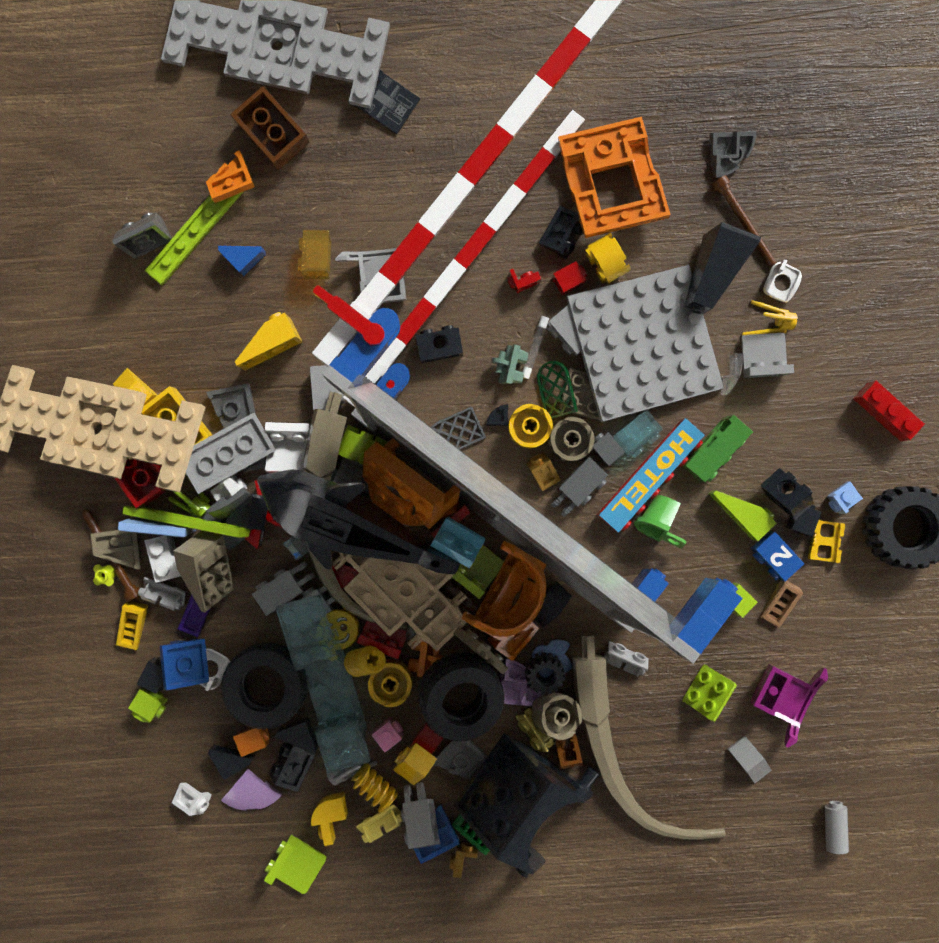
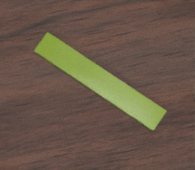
M242 193L214 203L211 195H209L145 269V272L163 286Z
M125 506L123 509V514L238 538L249 537L250 533L249 528L146 507L135 508V506Z

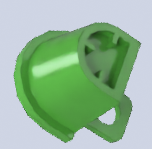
M657 495L653 498L643 515L636 518L634 526L640 532L658 542L664 540L678 548H683L686 545L684 539L669 533L670 526L681 503L666 496Z

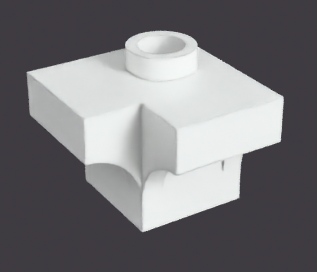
M233 474L220 481L210 492L216 501L222 497L228 500L241 488L247 489V486L241 478L238 479Z

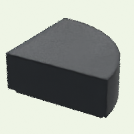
M508 404L495 408L490 413L486 426H508Z

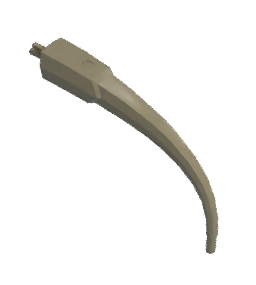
M331 391L329 392L325 410L315 409L313 412L303 463L304 471L323 478L325 482L327 480L331 481V475L335 470L347 417L337 414L342 395ZM309 550L318 577L331 597L347 611L377 624L341 588L333 569H325ZM404 622L398 629L406 631L407 622Z
M594 635L581 636L582 655L572 656L576 702L581 708L588 742L601 778L609 793L628 816L645 829L659 835L693 840L725 838L724 829H682L661 823L648 815L636 802L625 784L612 743L608 720L610 708L606 659L601 654H595Z

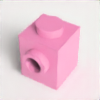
M390 716L373 730L372 737L382 750L386 752L402 740L404 730L397 720L394 721Z

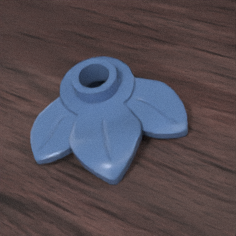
M555 639L547 645L537 646L532 652V658H535L534 654L538 653L541 655V652H545L548 655L550 652L553 656H558L565 672L572 669L571 661L564 655L570 646L567 641ZM544 668L539 671V674L543 678H547L553 674L554 670Z

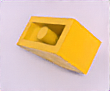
M128 368L113 383L115 387L147 394L144 406L158 396Z

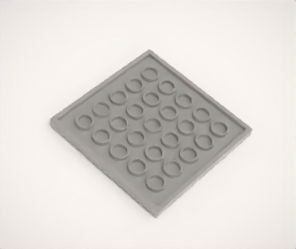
M689 265L566 297L567 304H569L582 349L581 354L601 422L724 388L703 314H695L691 312V309L684 307L692 279Z

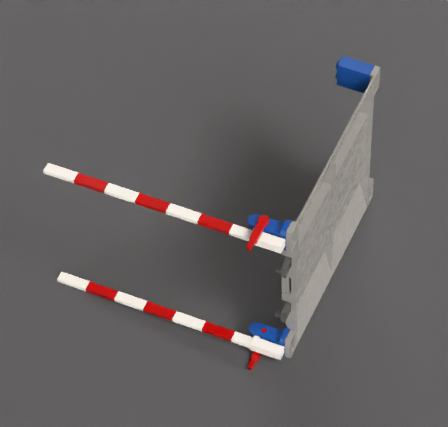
M595 0L357 299L349 305L337 295L332 296L319 285L313 289L314 295L326 303L328 309L338 316L339 320L312 354L327 366L322 373L327 382L344 395L343 398L355 407L351 413L355 420L377 437L388 442L391 439L399 442V446L395 451L446 491L453 485L460 489L458 499L460 502L523 551L547 564L546 569L623 629L631 633L636 629L659 640L679 657L694 664L743 599L736 593L738 588L726 579L721 580L717 577L716 579L705 578L678 615L673 617V615H670V613L655 603L669 584L664 580L666 576L657 569L643 568L631 584L626 578H623L613 568H610L600 558H597L595 554H592L582 544L571 538L569 534L558 528L556 524H553L543 514H540L538 510H535L525 500H522L512 490H509L506 485L504 486V483H501L499 479L488 473L486 469H483L473 459H470L468 455L457 449L455 445H452L442 435H439L437 431H434L424 421H421V419L395 400L408 384L410 375L405 365L401 363L392 365V363L561 152L558 136L575 133L584 123L585 119L573 110L568 114L401 326L398 315L389 308L378 309L624 1Z

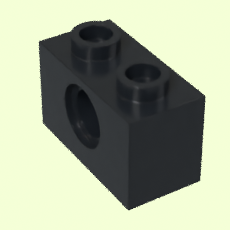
M454 325L441 327V331L433 332L432 329L420 331V335H416L421 363L463 356L459 328H454ZM438 338H442L446 342L445 346L441 349H437L433 345L434 341Z
M779 468L760 486L766 497L792 519L796 520L814 504L813 492L807 485H800L796 482L797 479L789 471L785 473Z

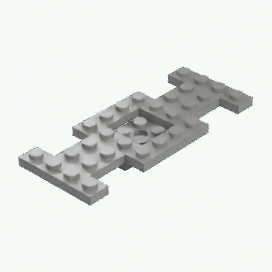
M175 0L161 59L165 63L184 67L189 46L226 54L228 56L223 72L225 76L307 95L309 94L312 77H315V75L351 82L353 85L349 103L371 109L390 23L368 18L364 38L324 30L328 14L327 8L292 0H241L238 10L203 3L200 0ZM280 41L283 43V47L280 50L272 49V45L275 42Z

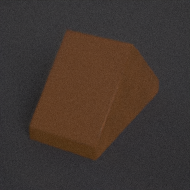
M576 733L568 739H555L561 769L583 765Z

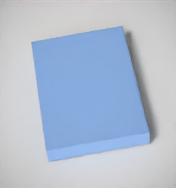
M139 517L119 522L118 530L125 532L183 538L196 531V529Z

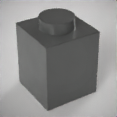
M609 432L604 435L599 433L594 437L592 450L605 466H610L625 453Z

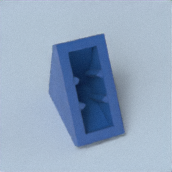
M218 246V251L243 276L265 256V250L261 246Z

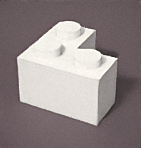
M163 535L145 540L155 583L181 576L177 570L173 553L176 549L174 537Z

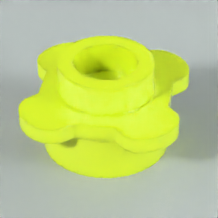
M95 565L93 568L95 572L94 584L97 586L101 584L113 585L115 578L113 566Z

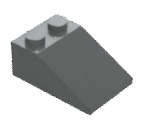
M155 212L143 215L141 220L135 223L129 222L124 224L122 229L116 232L112 242L119 249L136 259L169 243L172 237L162 217Z

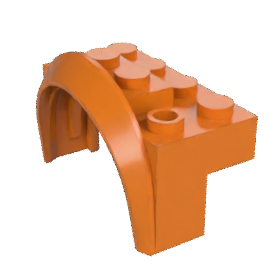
M391 439L384 447L375 442L364 452L362 477L368 483L372 502L401 524L408 526L425 525L430 529L458 503L460 494L458 487L453 485L444 494L396 457L395 449L399 446V442L395 439ZM387 486L395 488L403 499L393 494ZM415 506V515H412L413 507Z
M503 541L500 548L509 553L475 616L464 612L461 619L505 643L508 636L517 634L525 629L538 615L546 594L544 569L547 564L515 545ZM527 578L534 580L535 583L527 580ZM522 588V592L520 594L518 601L510 610L512 606V601L516 593L519 592ZM505 617L514 623L511 624L510 622L506 621Z

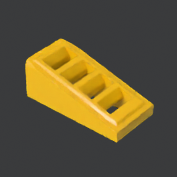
M132 601L126 602L122 606L116 641L117 646L133 650L138 649L148 605ZM128 619L137 620V623L128 621ZM126 627H127V628L136 629V630H135V631L127 630ZM124 635L134 637V640L126 639L123 637Z

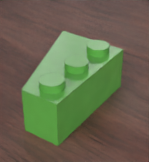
M735 415L723 417L703 440V444L689 456L688 461L682 467L700 482H710L717 475V470L721 465L724 466L731 459V455L745 443L753 431Z

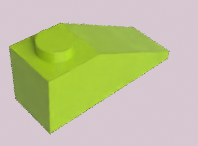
M719 491L708 493L754 541H759L777 524L773 520L774 515L767 508L763 509Z

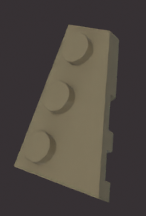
M460 627L455 630L453 634L501 674L506 672L508 667L502 662L504 658L495 651L492 653L490 651L491 647L481 640L479 642L477 640L478 636L470 629L465 632Z

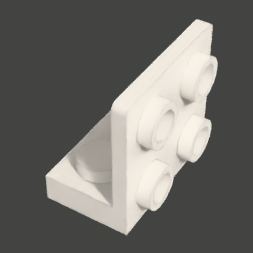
M266 422L265 432L276 451L266 457L265 470L267 473L290 469L304 471L303 463L310 429L309 424Z

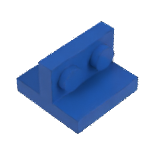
M205 639L170 641V644L159 646L164 690L209 682Z

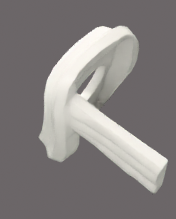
M787 260L778 262L771 268L763 288L766 295L781 302H788L794 296L802 278L801 272L798 269L786 264ZM783 274L790 279V287L786 291H780L775 287L774 281L778 275Z
M209 648L206 649L207 661L212 660L217 663L218 673L213 677H209L208 683L200 684L206 688V691L216 689L220 685L223 674L226 671L225 669L230 663L226 656Z

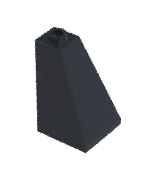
M723 222L705 233L700 245L684 307L691 309V312L695 314H704L713 309L759 244L761 237Z

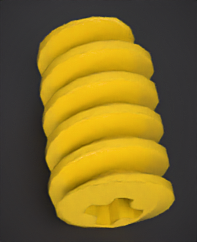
M374 646L351 650L344 658V667L350 675L355 677L380 672L385 666V654Z
M366 763L353 775L351 781H355L353 789L361 787L360 795L367 792L365 800L369 801L373 798L374 800L371 805L373 807L380 804L378 808L380 813L393 803L398 792L395 793V788L389 787V782L383 781L381 775L376 776V770H370V765Z

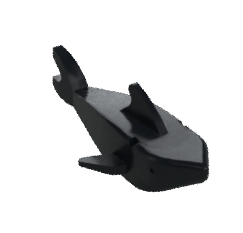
M296 469L261 475L257 479L273 519L290 535L308 542L310 552L327 570L331 569L333 565L332 551L361 557L419 564L428 570L442 574H456L461 564L431 547L432 542L425 543L390 514L360 495L365 488L363 482L337 484L330 480L325 482L319 476Z

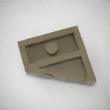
M113 530L90 534L93 556L134 569H141L135 532Z

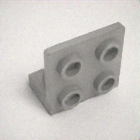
M784 333L743 335L741 337L744 378L787 376L794 373V364L787 365Z

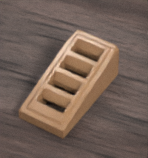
M781 580L760 617L780 628L803 595L802 590L789 581ZM786 589H788L789 591L792 592V594L789 595L788 593H786V592H784V591H785ZM780 597L786 598L788 600L787 603L780 600ZM778 604L782 606L783 610L778 609L777 607H775V605ZM771 611H773V612L777 613V614L780 615V616H779L778 618H776V617H774L773 615H771V614H769V613H770Z

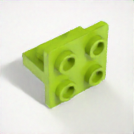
M704 664L685 694L683 702L715 722L737 685L732 680Z

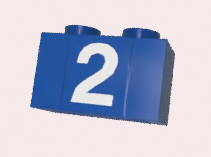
M768 531L751 547V550L754 552L753 557L760 564L764 563L769 568L767 572L775 580L779 579L786 582L804 565L802 560L776 532Z

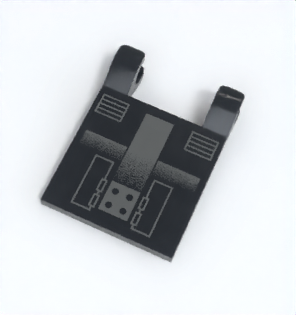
M380 70L377 80L379 83L375 88L371 109L353 106L362 110L395 134H398L421 98Z

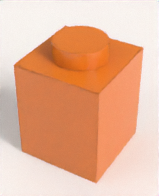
M249 727L237 732L233 738L241 757L265 748L269 744L270 734L268 729L259 730Z

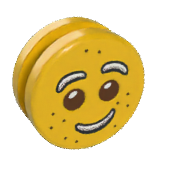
M333 609L321 619L318 628L319 637L323 644L331 649H346L356 641L359 635V621L353 613L346 609Z

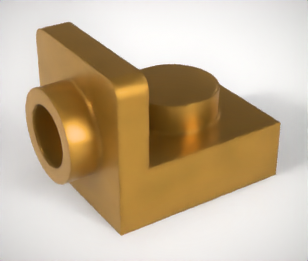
M545 453L533 456L526 463L542 491L561 481L551 460Z

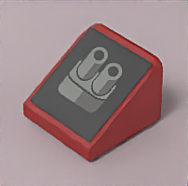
M265 526L264 530L252 529L249 537H245V540L256 549L262 547Z

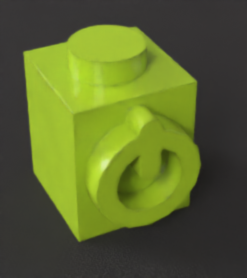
M141 688L128 709L132 711L133 717L139 721L150 723L156 717L160 718L167 708L164 705L168 699L163 697L164 694L161 691L155 694L145 688Z

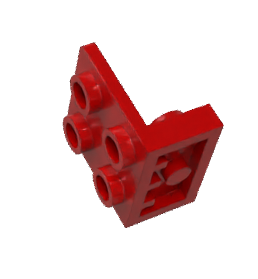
M367 621L357 643L366 647L374 646L384 654L398 659L406 640L405 634L407 631L397 629L389 636L378 624Z

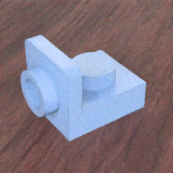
M850 481L845 482L827 496L830 501L829 506L834 512L839 514L848 513L849 508L863 499Z

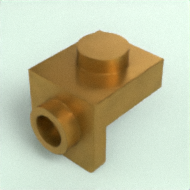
M463 842L457 845L455 856L451 855L449 869H453V877L455 878L462 877L464 857H478V849L471 843Z

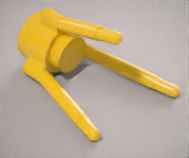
M751 300L753 305L778 313L764 312L763 316L774 318L775 325L779 327L743 332L742 336L770 333L786 334L787 330L795 329L797 314Z

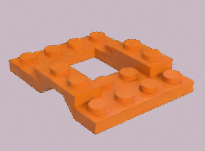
M642 117L558 136L564 171L585 238L670 217L659 174L653 168L650 158L648 136ZM629 165L635 187H638L641 201L601 210L591 174Z

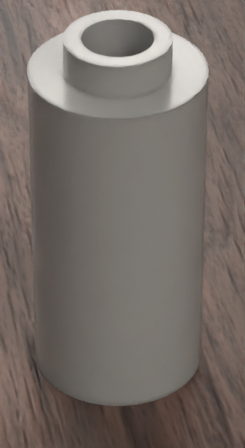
M830 801L829 804L825 805L826 851L833 854H846L849 852L847 807L840 801Z

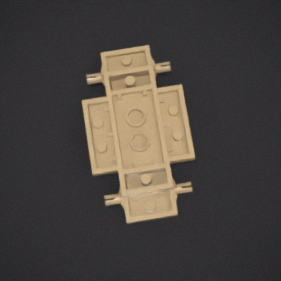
M340 552V556L333 562L332 566L334 567L340 561L335 567L336 570L347 561L359 572L343 589L389 636L405 621L415 630L416 635L407 642L413 650L424 641L430 644L437 652L454 636L453 633L458 627L462 628L467 623L461 619L463 614L458 606L468 597L460 591L451 600L439 590L454 574L437 573L414 563L361 557Z

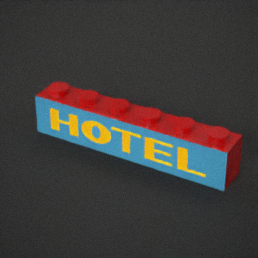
M686 418L681 419L597 513V516L615 532L619 533L620 530L624 532L632 523L630 519L635 514L638 516L645 509L644 503L649 498L652 500L660 492L659 486L663 482L668 483L675 475L673 473L677 466L682 467L688 461L687 455L691 450L695 452L703 444L701 439L705 435Z

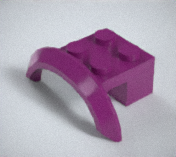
M768 664L750 703L773 716L775 715L789 722L784 739V744L787 748L797 742L803 717L813 697L828 679L827 669L821 668L809 683H806Z

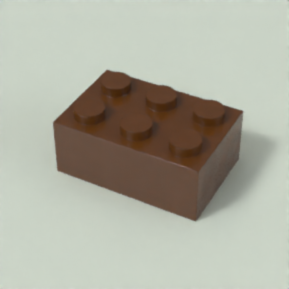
M264 86L230 114L235 123L277 170L281 169L310 143L306 133Z

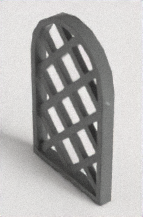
M472 406L443 420H439L431 426L439 435L440 433L447 435V441L450 440V437L458 439L455 446L457 449H462L486 438ZM469 410L467 417L459 415ZM471 411L475 417V420L469 419ZM455 417L453 424L446 421ZM458 417L465 419L463 427L455 425ZM468 421L475 423L473 431L465 428ZM441 423V426H440V429H439V430L436 429V428H433V427H435L436 425H438V424ZM444 423L452 426L449 433L442 431ZM477 425L479 426L482 434L475 432ZM454 427L461 429L459 437L452 435ZM464 431L472 433L469 441L462 439ZM474 435L481 437L472 441ZM460 441L467 443L458 448Z

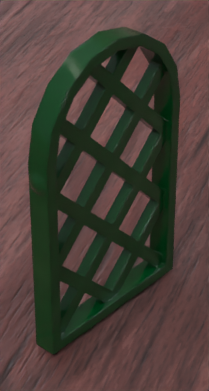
M548 361L543 364L537 374L543 408L547 410L550 416L553 411L559 413L558 415L551 416V419L578 412L567 368L558 361ZM556 364L561 367L559 373L553 370ZM544 368L549 370L546 376L542 374ZM552 372L557 375L554 382L549 379ZM559 378L565 380L563 387L557 384ZM547 381L552 384L550 391L544 388ZM567 384H568L569 392L565 390ZM555 387L561 390L558 397L552 393ZM563 392L569 396L566 402L560 399ZM550 396L556 399L553 406L548 403ZM558 402L564 405L561 411L555 408ZM567 407L572 410L564 413Z

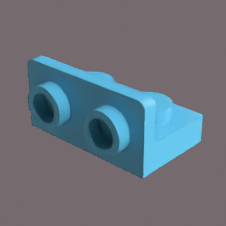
M447 517L430 546L470 569L485 542V538Z

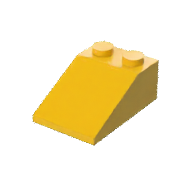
M278 312L271 315L269 320L264 322L236 359V366L246 371L303 343L293 321L285 313L281 314Z

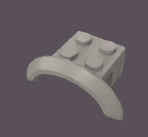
M397 248L362 252L345 251L341 252L335 258V261L359 262L360 289L362 292ZM404 276L383 303L407 301Z

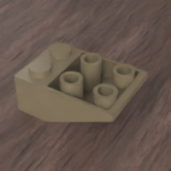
M202 530L173 551L177 570L202 612L209 610L234 590L224 535Z

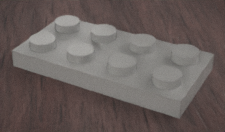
M252 413L195 444L186 474L199 494L271 454L276 449L255 413Z

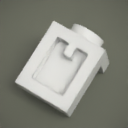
M186 782L180 783L172 803L189 816L203 814L209 806L211 794L209 792L200 793Z

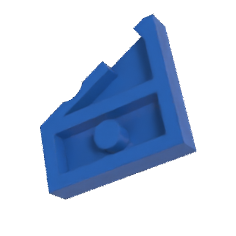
M442 804L435 810L440 844L414 849L421 864L460 844Z

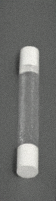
M545 316L540 318L527 362L522 371L524 374L523 378L525 379L530 377L549 318Z

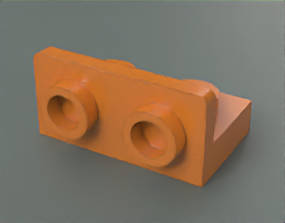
M505 617L506 621L510 622L511 624L514 623ZM531 622L522 631L508 636L505 643L491 635L488 641L497 651L513 661L540 628Z

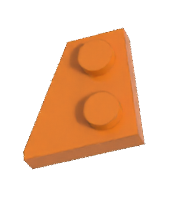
M240 150L234 153L236 157L228 165L224 163L218 172L206 181L214 203L254 188Z

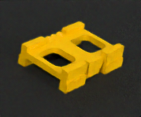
M819 520L813 538H811L812 542L810 544L812 546H809L808 559L840 563L842 550H839L841 545L840 537H844L845 524ZM822 524L834 526L832 537L820 535ZM820 545L831 547L830 558L818 557L817 553Z

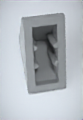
M745 736L727 748L754 783L772 771L762 755Z

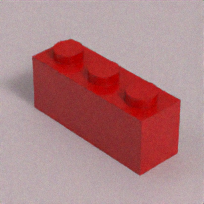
M877 380L866 383L853 398L899 441L911 440L925 425Z

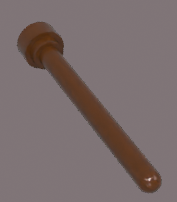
M724 175L712 183L711 186L715 192L718 191L719 194L724 196L744 229L749 233L760 236L729 189L731 186L729 185L730 180ZM761 238L756 247L768 266L773 267L776 264V260Z
M87 509L83 510L82 516L91 532H102L91 512ZM109 561L124 587L123 596L126 602L129 603L139 598L138 592L140 588L136 587L135 584L132 585L121 564Z

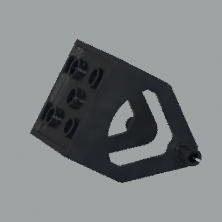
M504 733L453 806L497 860L515 867L520 875L527 878L529 874L533 875L546 862L544 857L530 846L540 826L558 809L575 802L584 804L591 799L594 794L590 787L600 774L588 766L581 779H576L540 752ZM538 760L569 781L577 790L574 791L564 785L546 770Z

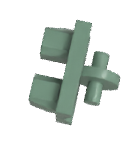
M515 344L513 346L507 345L505 352L500 351L498 358H492L491 363L497 364L495 372L500 373L498 383H522L524 374L515 370L516 364H526L529 354L521 350V346Z

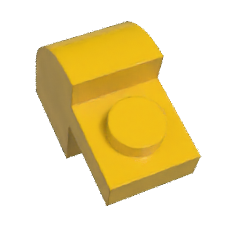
M344 792L331 794L321 799L312 814L311 826L320 825L318 826L319 838L323 839L324 846L332 845L336 838L333 822L347 818L348 809Z

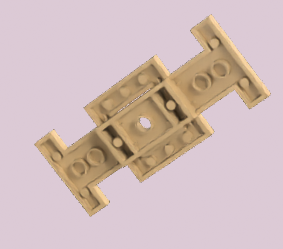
M15 365L11 366L0 399V451L9 452L16 432L46 439L40 460L121 479L127 459L162 465L156 487L180 493L205 406L182 400L176 421H170L141 414L147 396L143 392L67 377L61 396L58 397L30 391L29 388L35 371ZM101 424L102 429L100 433L95 435L96 426Z

